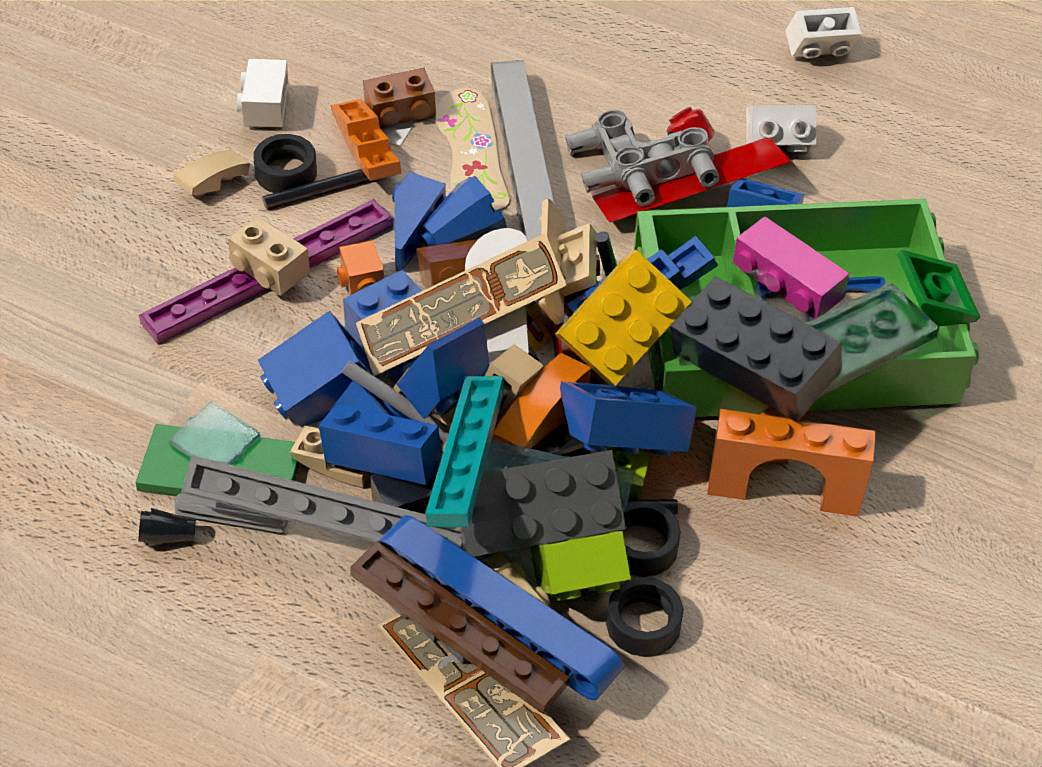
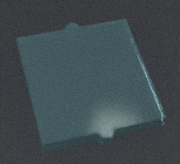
M211 401L193 418H187V423L169 439V443L190 458L191 455L231 465L235 460L242 459L244 457L243 453L261 435L259 431Z

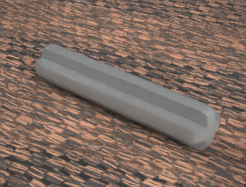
M183 493L177 495L174 503L176 515L282 533L285 531L288 522L285 519Z

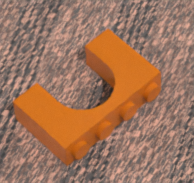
M720 409L707 495L745 500L749 476L755 467L770 460L792 459L815 467L823 475L820 511L858 517L874 461L875 431L802 420L797 422L788 418Z

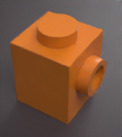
M373 240L339 247L341 267H337L338 280L341 288L347 287L349 295L384 279V269Z

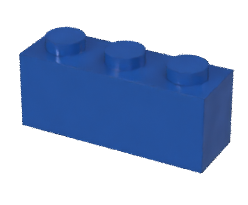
M337 404L318 425L325 462L426 485L439 469L442 448L438 425Z

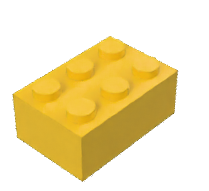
M634 250L623 258L555 335L588 366L592 367L609 385L616 386L692 301L639 251Z

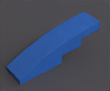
M696 236L668 256L661 249L647 259L679 290L687 287L718 266L714 256ZM604 279L568 303L573 313Z

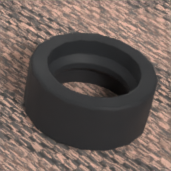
M277 134L268 137L259 143L254 151L255 178L261 187L272 193L314 182L317 177L315 148L310 141L298 135ZM281 158H293L303 162L299 167L291 170H277L267 166Z
M641 500L623 505L622 510L626 529L631 526H648L661 532L666 539L665 545L655 551L642 552L633 550L625 545L630 575L640 577L654 576L669 569L676 560L681 530L677 518L669 509L655 502Z
M638 577L621 583L620 589L614 590L609 598L606 617L609 637L617 647L631 655L648 657L662 654L672 648L680 636L684 611L681 598L670 585L659 579ZM631 603H653L662 608L668 615V623L659 630L640 631L628 626L621 618V612L624 607Z

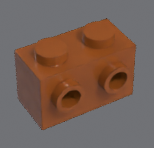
M425 68L363 80L364 102L378 116L380 128L436 116L435 91Z

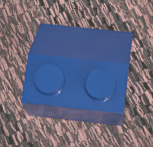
M479 317L429 344L397 383V386L423 419L436 412L442 416L458 404L457 400H459L465 376H485L490 364L485 325Z

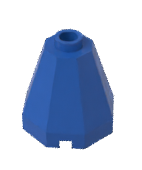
M476 176L468 177L458 183L422 225L424 234L421 235V239L426 247L479 239L491 231L507 228L505 218L500 209L495 212L491 204L495 202L492 195Z

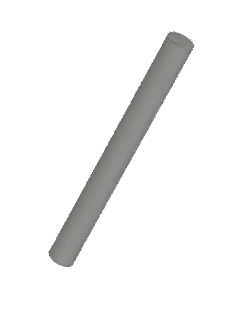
M348 361L341 373L411 420L438 425L440 439L444 442L447 441L449 426L432 415L423 419L407 398L352 361Z

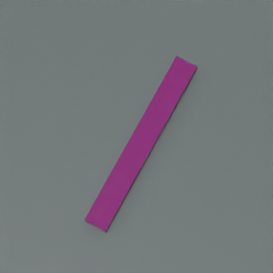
M372 199L293 239L308 248L309 268H312L339 254V247L361 243L393 227V218ZM233 268L139 314L140 324L159 345L270 288H264L246 272Z

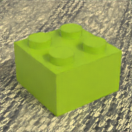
M612 531L530 546L537 587L550 594V598L565 600L580 597V589L588 588L589 591H596L597 593L620 589V581L631 580L622 531Z

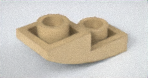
M232 149L219 151L185 166L174 174L173 181L185 189L188 194L203 196L206 192L219 191L221 179L231 180L234 176L249 174L250 162Z
M305 425L290 451L292 458L312 470L363 488L371 472L325 462L319 428Z

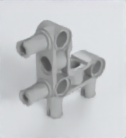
M609 110L598 117V121L592 125V128L565 135L570 155L598 147V149H602L609 164L591 171L581 172L586 193L615 185L616 187L619 186L624 190L631 191L637 205L644 207L650 205L655 199L651 188L652 185L696 173L703 187H712L719 181L718 171L713 164L714 154L709 146L707 132L701 128H688L684 131L669 134V137L641 143L636 141L633 126L626 117V114L620 110Z

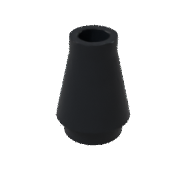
M151 508V511H141L138 542H147L148 546L183 541L194 542L196 518H187L155 508Z

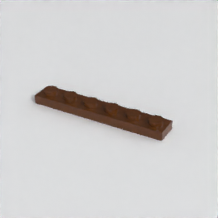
M376 541L350 567V576L540 713L544 714L569 685V676L380 542Z

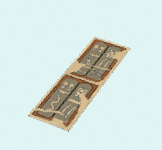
M397 614L377 625L498 767H524L570 740L546 712L544 714L540 713L470 661L466 660L461 664L453 660L447 666L438 668L444 658L453 654L438 639L434 642L430 640L410 618L404 619L401 615Z

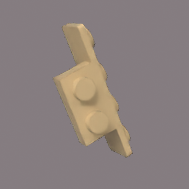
M548 198L542 201V215L539 217L541 235L546 233L567 286L537 299V305L543 314H547L558 325L564 322V297L596 285L597 245L595 235L597 232L590 223L566 232L565 217L551 199Z

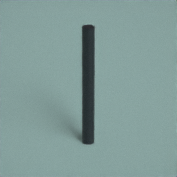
M362 169L262 196L265 208L268 209L369 179Z

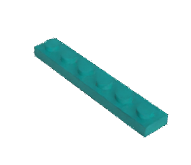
M465 376L425 513L427 527H444L447 529L469 527L504 393L503 376Z

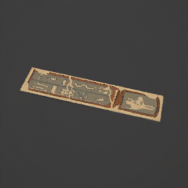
M546 233L362 319L356 322L373 376L420 355L429 344L479 317L486 324L567 286Z

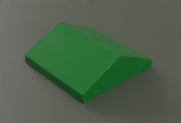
M902 249L897 253L919 307L937 327L977 322L981 318L957 264Z

